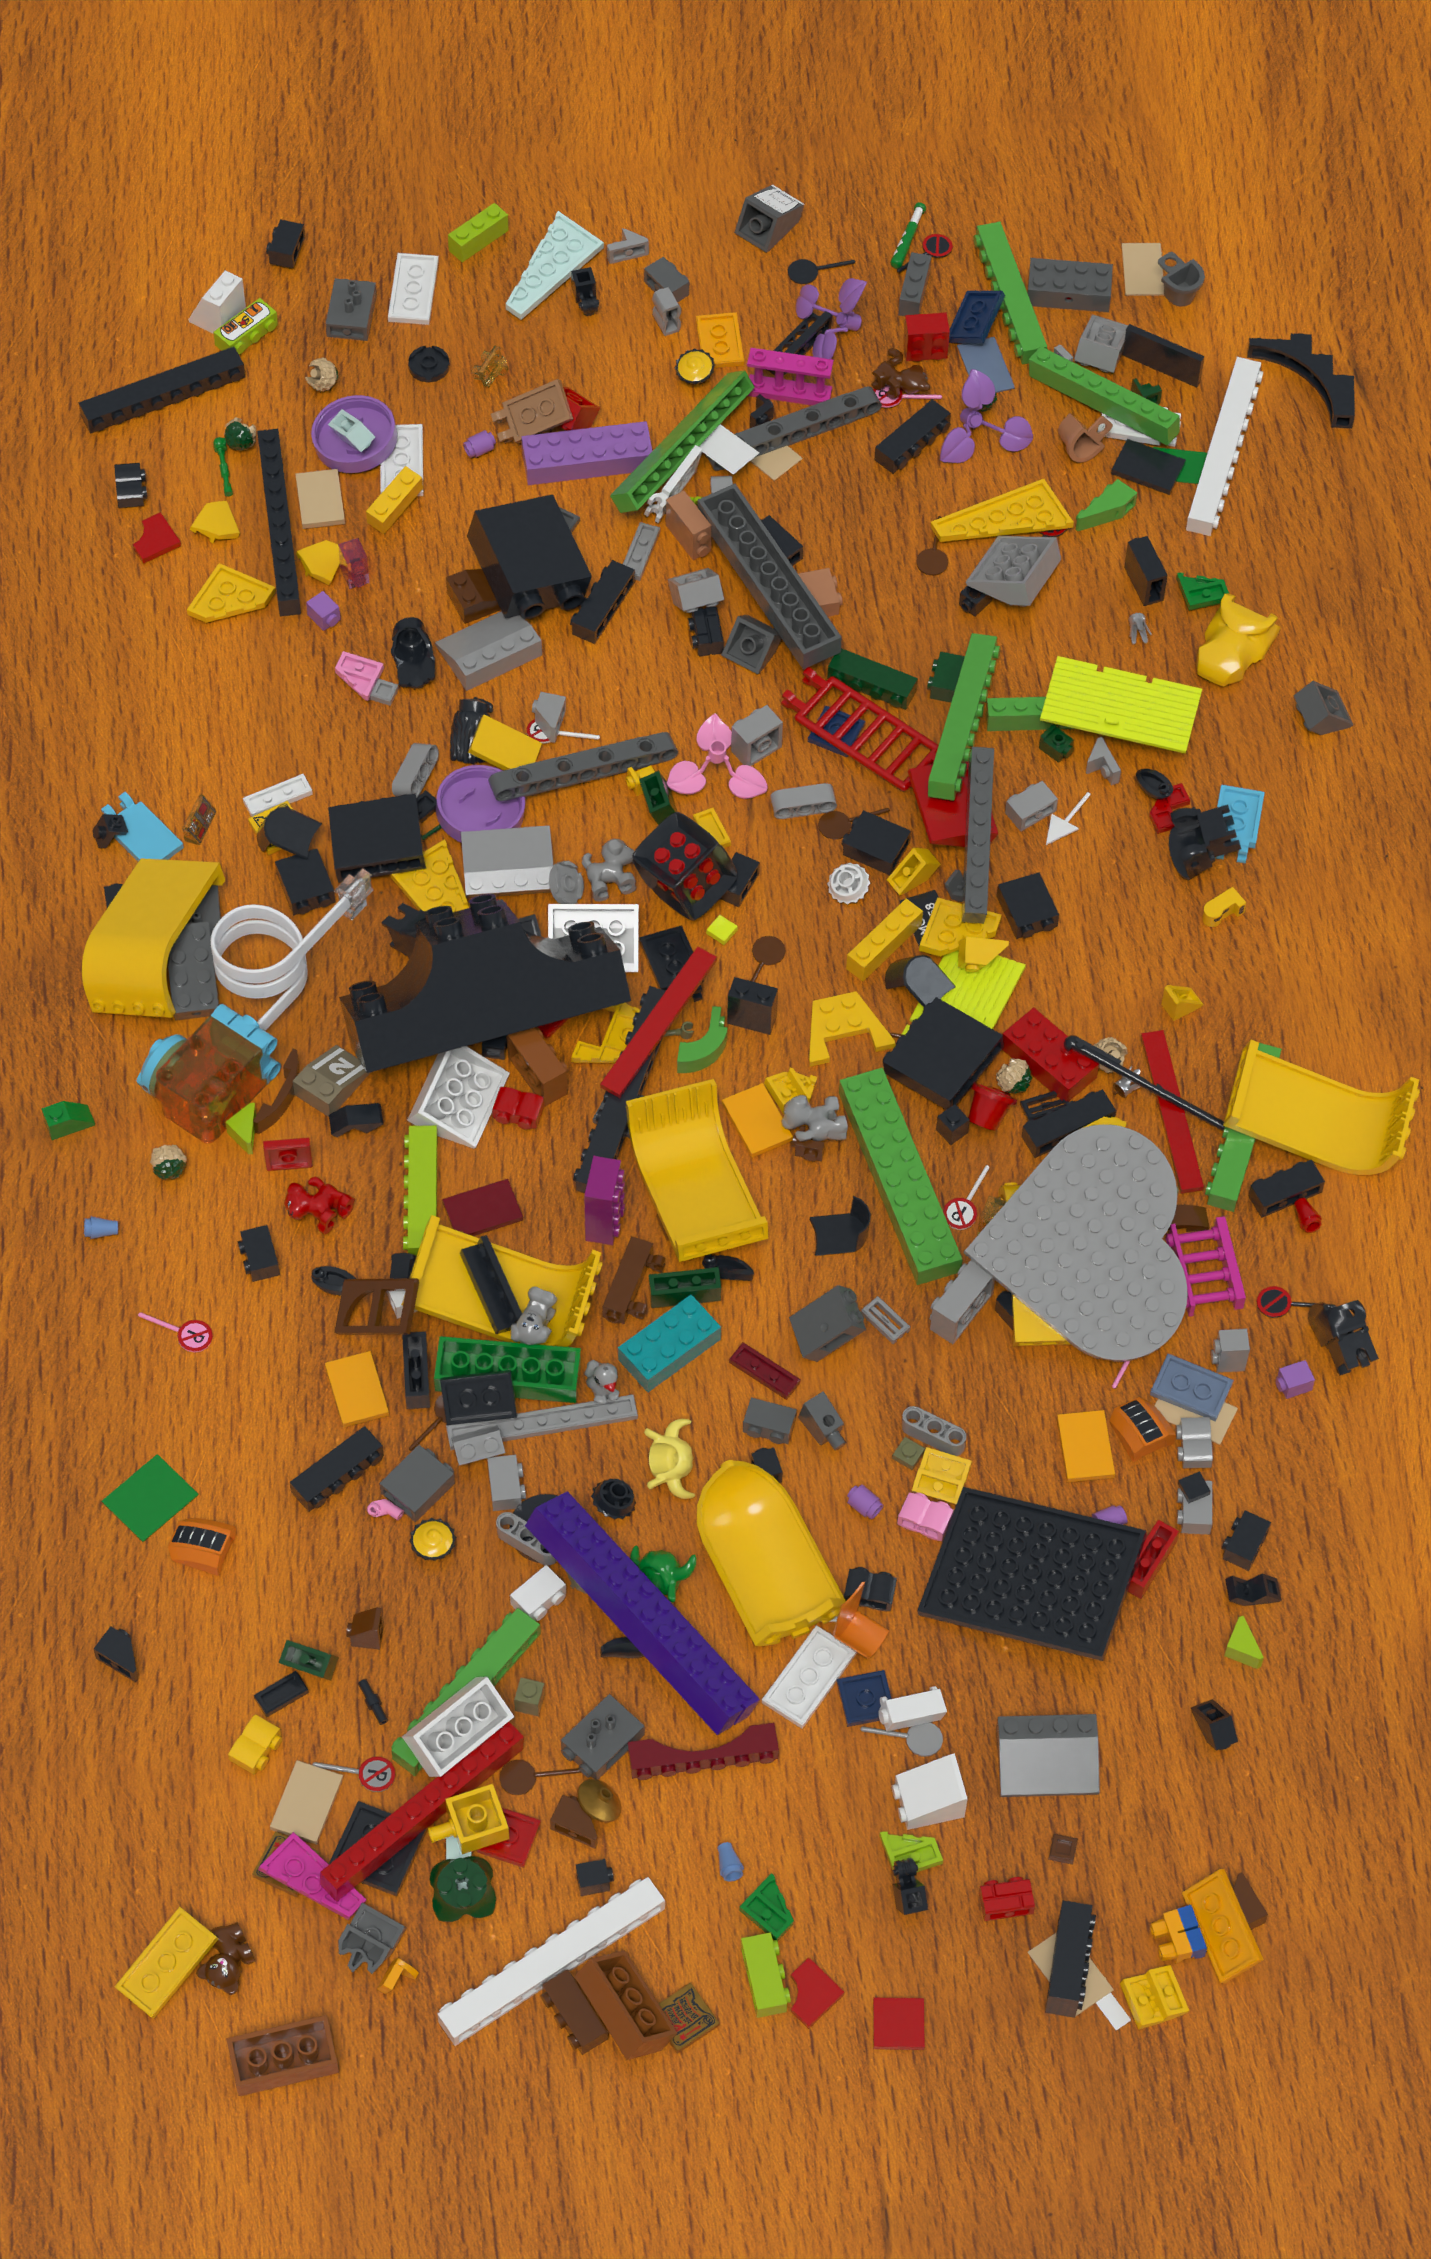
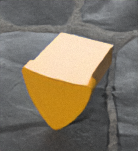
M396 1958L391 1962L377 1990L386 1994L393 1989L400 1974L415 1980L419 1972L406 1962Z

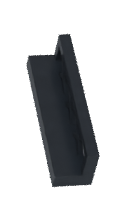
M825 311L821 316H818L812 312L773 351L783 352L784 348H788L784 353L805 355L813 347L816 337L819 334H825L826 330L831 329L832 314ZM813 320L814 323L808 328V324ZM797 335H801L797 340H795V337ZM767 370L773 375H775L774 370Z
M481 1236L476 1245L461 1249L460 1256L495 1334L510 1331L511 1325L517 1323L522 1312L488 1236Z

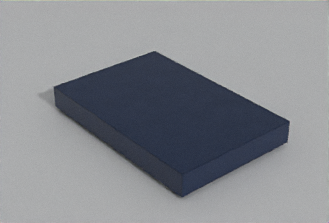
M967 291L949 329V343H984L1004 300V292Z

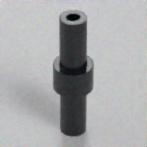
M367 1679L359 1681L358 1685L366 1698L364 1701L368 1709L373 1711L380 1725L387 1723L388 1718L381 1707L382 1702L378 1694H374Z

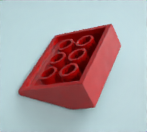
M965 762L967 764L966 775L961 777V792L956 793L955 800L928 797V780L933 764L908 770L930 844L965 847L969 762ZM992 811L990 843L999 834Z

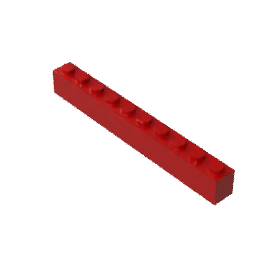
M507 1722L441 1777L435 1778L320 1872V1885L336 1902L416 1838L425 1828L427 1829L447 1812L445 1799L476 1789L523 1750L524 1736L510 1722Z

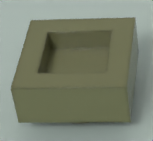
M904 1437L893 1453L892 1459L913 1470L923 1456L925 1448Z

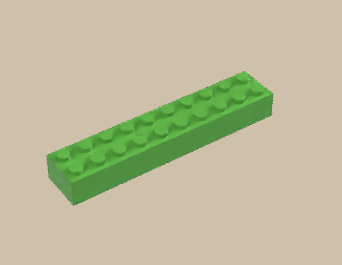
M883 1067L839 1080V1096L916 1284L920 1285L957 1274L962 1266L961 1254Z

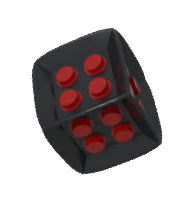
M675 812L663 820L641 842L632 855V861L644 882L667 905L692 921L704 915L731 888L738 877L737 869L726 850L709 832L680 812Z

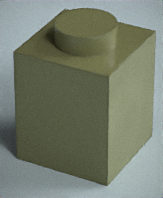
M520 1678L514 1698L515 1711L539 1717L545 1696V1684Z

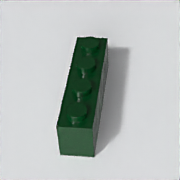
M842 648L840 653L833 656L828 665L827 679L832 676L836 677L855 691L867 694L876 700L887 702L897 708L900 707L906 710L917 691L918 678Z

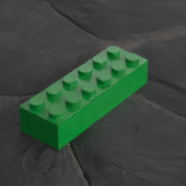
M439 1336L434 1374L435 1391L442 1392L440 1379L443 1377L511 1370L515 1398L577 1403L581 1348L537 1344L527 1345L525 1343Z

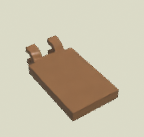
M559 379L503 402L504 409L491 414L493 422L498 421L499 424L506 420L510 429L497 433L499 441H504V443L512 440L520 443L522 442L521 436L541 434L574 420L561 380Z

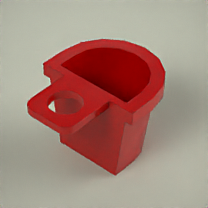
M974 1082L972 1086L974 1095L968 1118L970 1122L978 1126L996 1131L1011 1105H1016L1018 1099L995 1087L984 1086Z

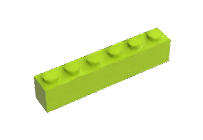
M437 1125L409 1126V1135L404 1136L405 1148H409V1155H404V1168L408 1169V1175H404V1189H408V1195H404V1209H408V1216H404L403 1224L404 1230H408V1236H403V1250H408V1253L416 1256L426 1224L431 1215L437 1217Z

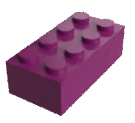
M593 1156L584 1195L585 1241L613 1245L614 1238L619 1237L621 1224H619L620 1217L624 1216L625 1170L621 1169V1160Z

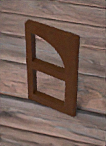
M345 1279L334 1333L339 1335H410L419 1279ZM385 1291H406L400 1326H379ZM373 1292L368 1325L348 1326L350 1316L356 1305L362 1298Z

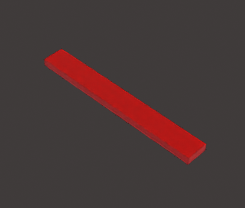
M697 946L600 1083V1088L618 1098L622 1096L716 963L717 956Z
M1164 1030L1141 1033V1041L1152 1084L1156 1086L1158 1083L1165 1090L1181 1098ZM1156 1095L1180 1193L1203 1191L1204 1185L1185 1111Z

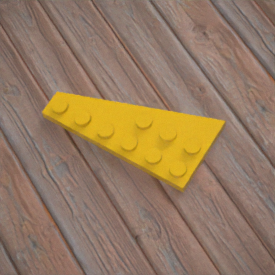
M1045 479L931 521V529L940 542L1073 528L1074 525L1073 520Z
M445 839L424 852L426 869L390 874L393 881L419 911H427L438 906H451L452 912L469 908Z

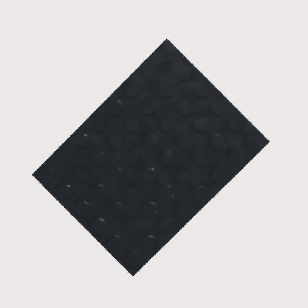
M963 1487L918 1607V1615L1104 1661L1147 1532L1139 1528Z

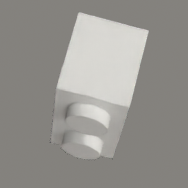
M545 1565L510 1595L511 1606L515 1610L519 1608L532 1619L539 1621L546 1615L547 1610L551 1606H556L564 1600L566 1584Z

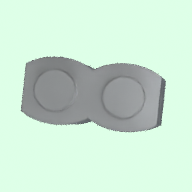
M669 287L659 289L654 292L652 297L653 304L655 305L652 315L664 336L678 332L681 328V321L679 319L681 307Z
M1210 1417L1181 1418L1180 1425H1176V1439H1181V1447H1177L1178 1461H1182L1183 1468H1211L1213 1457Z

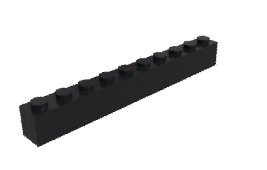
M278 429L259 430L257 434L280 617L300 615V599Z
M649 986L647 994L643 993L640 1000L641 1010L640 1013H635L632 1024L634 1028L632 1032L629 1031L627 1034L626 1045L632 1040L666 990ZM662 1039L620 1098L608 1091L605 1092L603 1098L605 1105L603 1110H598L596 1116L597 1126L595 1129H591L588 1142H590L588 1149L584 1148L581 1155V1162L583 1163L581 1168H577L574 1173L573 1181L576 1182V1191L582 1193L586 1191L593 1156L618 1159L628 1132L626 1101L641 1097Z

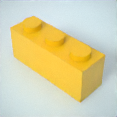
M405 466L367 509V523L382 534H385L423 490L422 477Z

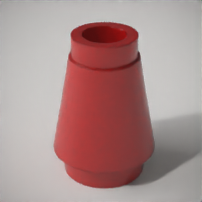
M1306 1198L1298 1199L1294 1206L1300 1228L1307 1233L1317 1231L1322 1225L1321 1216Z

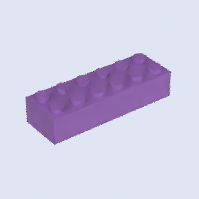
M647 421L521 436L522 455L528 485L632 473L652 452Z

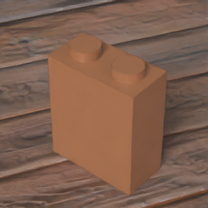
M685 491L666 499L667 528L692 560L706 556L711 552V524Z
M825 568L799 573L798 575L827 617L839 615L842 596L841 593L836 591V577L831 575L830 569Z

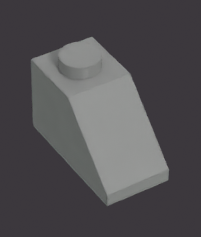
M540 692L538 700H534L532 712L535 713V723L550 742L555 743L566 712V697Z

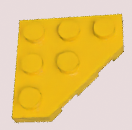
M219 563L188 607L187 615L207 623L262 609L267 606L275 594V587Z
M937 897L922 937L919 951L941 957L959 950V941L966 936L986 939L996 936L1002 915L987 911L984 924L962 922V904Z

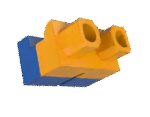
M1192 1905L1163 1913L1162 1919L1151 1923L1150 1931L1152 1937L1157 1939L1166 1936L1168 1943L1159 1945L1157 1948L1161 1961L1174 1959L1175 1964L1184 1959L1205 1957L1207 1947L1200 1927L1198 1928L1199 1925Z

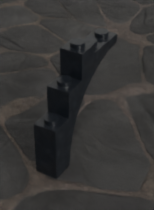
M1291 333L1290 340L1249 338L1247 358L1266 360L1296 372L1317 390L1325 402L1330 416L1331 428L1352 429L1355 417L1354 376L1333 375V355L1312 354V334Z

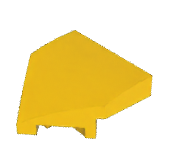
M227 501L206 503L190 527V530L194 533L199 531L209 537L211 543H214L215 539H238L240 534Z
M325 540L297 551L296 555L298 559H301L306 571V577L310 575L330 585L346 548Z
M790 1067L789 1072H782L767 1077L764 1084L784 1114V1105L793 1097L804 1095L807 1097L808 1102L810 1101L817 1077L813 1075L807 1077L796 1073L794 1068Z

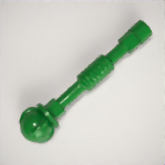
M217 437L213 441V446L220 458L219 467L221 477L224 480V495L229 497L233 495V491L228 478L230 476L228 464L225 461L226 440L225 438Z

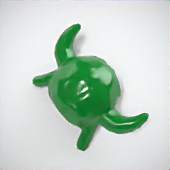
M637 1545L633 1547L630 1559L663 1595H667L672 1603L676 1601V1591L680 1582L692 1575L697 1561L696 1555H691L687 1563L681 1566L673 1554L664 1550L649 1551L641 1560Z

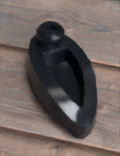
M1140 769L1136 772L1138 785L1150 797L1164 799L1172 794L1173 785L1162 773L1152 769Z
M712 1254L704 1256L702 1261L703 1267L705 1269L719 1267V1275L722 1279L753 1280V1269L738 1258L724 1255L712 1256Z
M332 1266L316 1267L311 1273L312 1281L318 1288L334 1295H341L345 1279H356L347 1271Z
M627 1637L613 1639L600 1648L601 1657H645Z

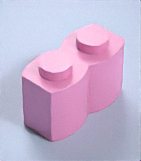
M909 1493L899 1513L897 1524L908 1530L920 1532L928 1538L942 1541L951 1521L953 1509L945 1502L928 1500V1497L922 1493Z

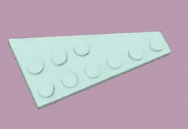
M558 211L554 222L548 228L545 238L541 240L529 261L527 270H524L519 284L515 286L507 300L506 310L522 320L569 279L571 271L580 269L604 248V242Z

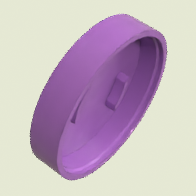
M362 395L347 396L327 405L314 420L311 432L312 441L319 459L329 468L338 469L339 472L344 473L363 472L378 466L393 452L398 437L395 420L390 409L380 400ZM341 409L361 421L375 436L370 446L362 452L344 442L328 426Z
M486 765L466 766L450 773L440 784L437 792L436 816L443 830L449 836L462 843L461 832L520 828L524 818L525 797L497 801L488 783V779L494 773L503 770Z

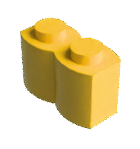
M255 1714L228 1754L229 1760L254 1775L258 1770L262 1771L269 1760L267 1755L271 1750L275 1751L282 1741L280 1728Z

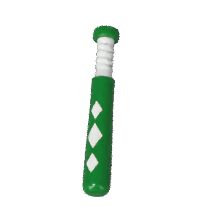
M921 202L914 205L915 211L911 221L908 222L890 264L895 269L902 267L918 228L919 219L926 211L925 204Z

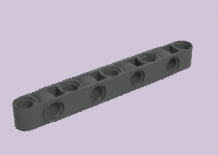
M867 386L734 435L758 451L759 454L757 456L872 415L880 410L882 404L873 388ZM706 455L714 470L725 469Z
M661 732L500 771L491 775L488 783L496 800L506 801L627 772L629 767L636 770L666 762L675 758L678 750L670 733Z

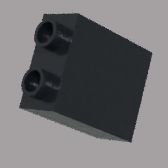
M553 494L480 509L474 512L467 538L505 618L521 615L523 619H532L542 614L546 609L561 607L562 610L567 611L577 608L584 602L592 575Z

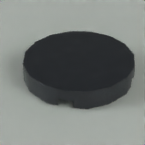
M421 346L415 349L408 359L410 374L421 382H436L444 378L450 367L448 354L437 346L427 348L426 346Z

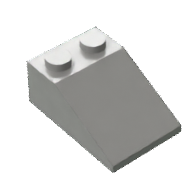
M1092 314L1080 337L1074 360L1084 366L1091 365L1103 372L1114 373L1123 352L1128 325Z

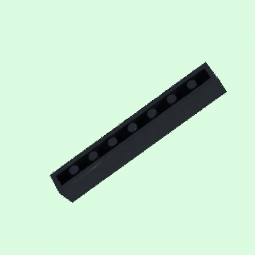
M231 347L78 402L80 415L90 434L102 431L110 426L121 424L124 421L162 409L165 406L179 403L182 400L220 388L223 385L237 382L245 378L244 363L235 347Z

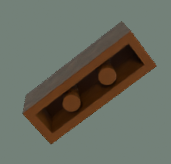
M568 1969L542 1984L543 1994L540 1995L547 2008L552 2007L556 2013L554 2019L561 2029L565 2027L569 2034L567 2039L574 2050L578 2048L583 2055L608 2040V2030Z

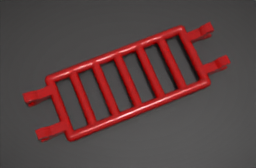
M807 667L803 671L805 677L802 679V682L809 686L812 685L818 691L806 704L796 698L788 689L782 694L784 700L781 702V705L797 712L794 716L795 721L901 791H907L909 787L912 788L909 775L902 781L893 774L920 744L931 751L917 767L934 763L938 744L836 677L832 676L826 681L818 676L813 669ZM832 687L843 692L816 723L805 717ZM850 698L861 704L833 735L823 729ZM868 709L878 715L851 746L840 740ZM885 721L896 727L868 758L858 752ZM903 732L913 738L886 770L876 764L878 759Z

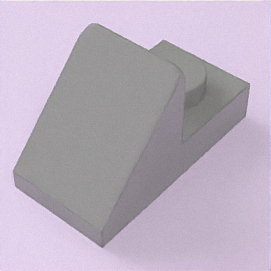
M622 228V241L607 245L609 264L649 255L648 238Z
M1100 737L1097 739L1088 759L1086 774L1101 769L1103 777L1107 778L1111 785L1119 783L1121 769L1103 738Z

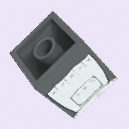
M772 184L745 198L734 233L767 253L799 222L805 204Z

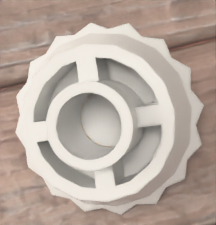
M841 864L829 876V893L839 903H856L858 899L863 898L864 894L868 892L870 884L868 880L869 875L865 872V868L860 867L858 864Z

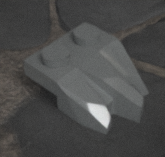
M361 1903L350 1925L347 1924L338 1940L339 1954L352 1953L348 1963V1967L352 1972H355L363 1962H367V1970L373 1974L393 1953L407 1927Z

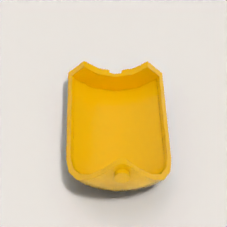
M727 1460L722 1463L721 1468L712 1475L702 1489L697 1504V1526L702 1542L755 1646L778 1644L781 1641L780 1638L790 1635L795 1639L809 1633V1627L820 1621L826 1624L837 1617L841 1605L846 1601L795 1503L785 1488L771 1474L757 1465L734 1460Z

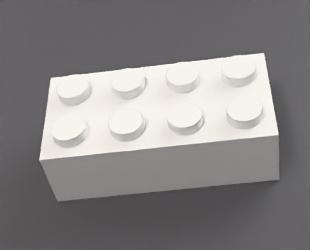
M475 1677L404 1734L402 1738L428 1776L441 1777L509 1722L514 1715L488 1677Z

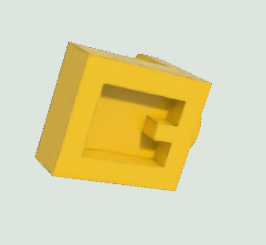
M650 765L638 771H634L632 767L627 768L626 784L630 790H634L637 796L644 794L639 779L654 773L655 771Z

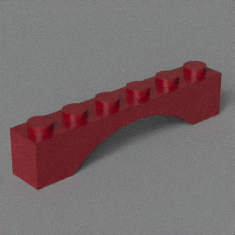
M775 1723L749 1726L731 1742L704 1751L678 1750L665 1746L653 1739L628 1742V1756L632 1779L647 1780L652 1776L662 1775L670 1777L679 1772L693 1774L700 1772L701 1769L721 1770L731 1765L744 1767L754 1762L767 1764L778 1759L779 1747Z

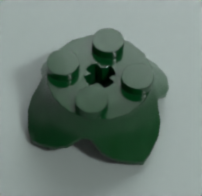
M475 1856L447 1859L432 1868L429 1878L430 1885L434 1888L432 1905L439 1921L454 1922L466 1914L474 1918H484L494 1913L496 1895L491 1886L493 1870L487 1860ZM458 1883H467V1890L464 1888L458 1890Z

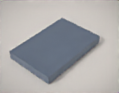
M1167 1354L1151 1389L1150 1396L1200 1416L1210 1417V1420L1216 1422L1234 1380Z

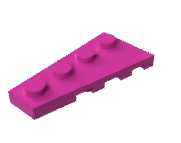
M294 1832L258 1868L259 1871L347 1920L358 1911L361 1903L365 1904L366 1899L355 1888L336 1902L320 1885V1872L329 1864Z

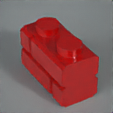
M1013 1877L1004 1883L991 1880L980 1886L979 1898L984 1921L1034 1914L1035 1903L1030 1879L1023 1880V1877Z

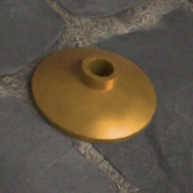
M588 1779L579 1786L577 1791L578 1801L583 1810L593 1819L609 1823L615 1821L620 1816V1799L609 1785L596 1779Z

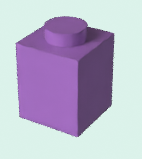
M324 591L306 602L307 615L323 631L336 625L340 620L339 606Z
M1306 1360L1280 1368L1276 1378V1386L1280 1392L1283 1391L1286 1399L1312 1391L1315 1382Z

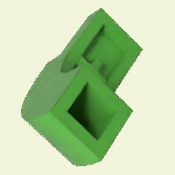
M712 1006L710 1027L704 1037L695 1042H680L677 1073H691L702 1070L713 1064L721 1056L728 1039V1027H724L725 1016H721V1007Z

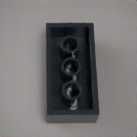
M1062 1900L1045 2013L1075 2018L1077 2009L1082 2010L1086 1992V1978L1089 1970V1957L1093 1942L1092 1935L1096 1915L1091 1914L1093 1905Z

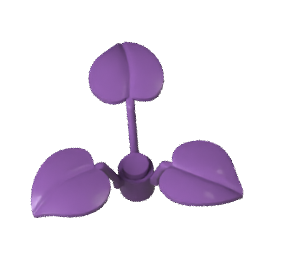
M851 278L843 283L838 297L841 302L840 308L842 309L840 313L815 304L819 296L815 286L808 284L801 288L800 296L796 302V313L799 318H808L812 314L813 308L836 316V322L841 327L826 330L825 334H819L816 337L813 345V357L831 359L837 343L834 333L847 332L848 329L857 331L860 328L861 316L855 314L852 310L867 284L866 281Z
M971 369L962 389V400L964 404L970 407L964 409L960 414V420L964 423L963 427L966 428V431L961 427H957L949 432L941 448L940 461L961 463L967 461L972 456L975 448L973 439L969 438L971 435L969 427L977 428L981 424L1003 433L999 442L1003 448L1009 451L1022 450L1033 440L1030 424L1022 417L1014 416L1009 418L1005 423L1004 429L982 420V415L977 410L982 409V404H990L993 401L995 387L991 379L978 370Z

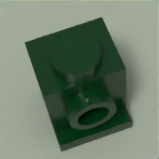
M1052 724L1040 736L1039 749L1059 763L1063 758H1068L1074 751V739L1057 728V724Z

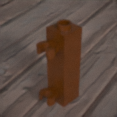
M631 1236L602 1306L603 1318H606L609 1322L625 1324L629 1314L638 1319H644L646 1304L634 1302L647 1268L650 1267L662 1273L666 1259L660 1255H653V1243Z

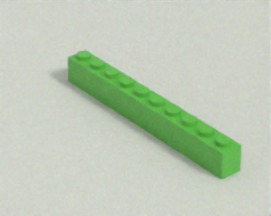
M745 370L727 373L610 495L620 513L637 511L678 469L694 446L697 445L699 447L755 388Z
M971 634L928 780V797L955 800L956 793L961 792V777L966 775L967 764L965 762H969L971 752L969 748L974 746V732H978L980 723L978 717H982L984 704L982 703L987 701V687L990 688L992 684L991 673H995L996 670L995 658L999 659L1001 646H997V636Z

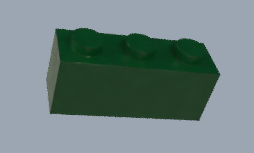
M719 1267L649 1274L651 1308L676 1306L690 1295L699 1303L721 1301Z

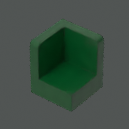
M1137 378L1132 379V392L1156 404H1160L1162 389L1159 384L1151 386L1148 383L1141 386Z

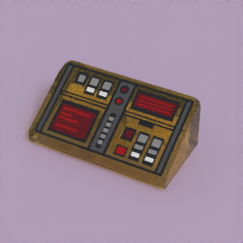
M202 794L198 796L183 826L185 841L196 845L202 843L216 814V809Z

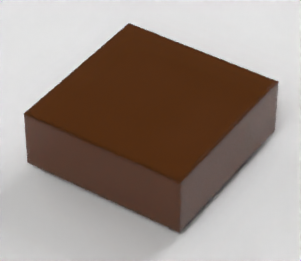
M1053 1834L1048 1860L1073 1865L1078 1839Z

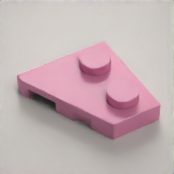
M343 651L335 667V673L363 699L368 701L377 680L381 676L384 665L383 663Z

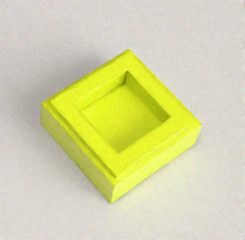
M719 915L707 928L706 934L725 945L736 933L738 926Z

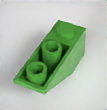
M1119 479L1112 485H1107L1099 497H1095L1085 510L1082 509L1076 517V530L1082 531L1123 518L1136 505L1137 492Z

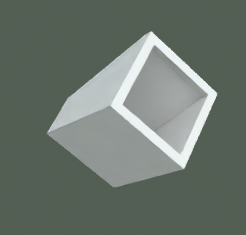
M225 270L202 297L188 319L189 322L213 334L216 329L244 310L246 304L243 279Z
M955 1753L896 1775L895 1785H892L894 1799H899L901 1806L898 1808L901 1823L905 1822L907 1830L965 1817L967 1795Z

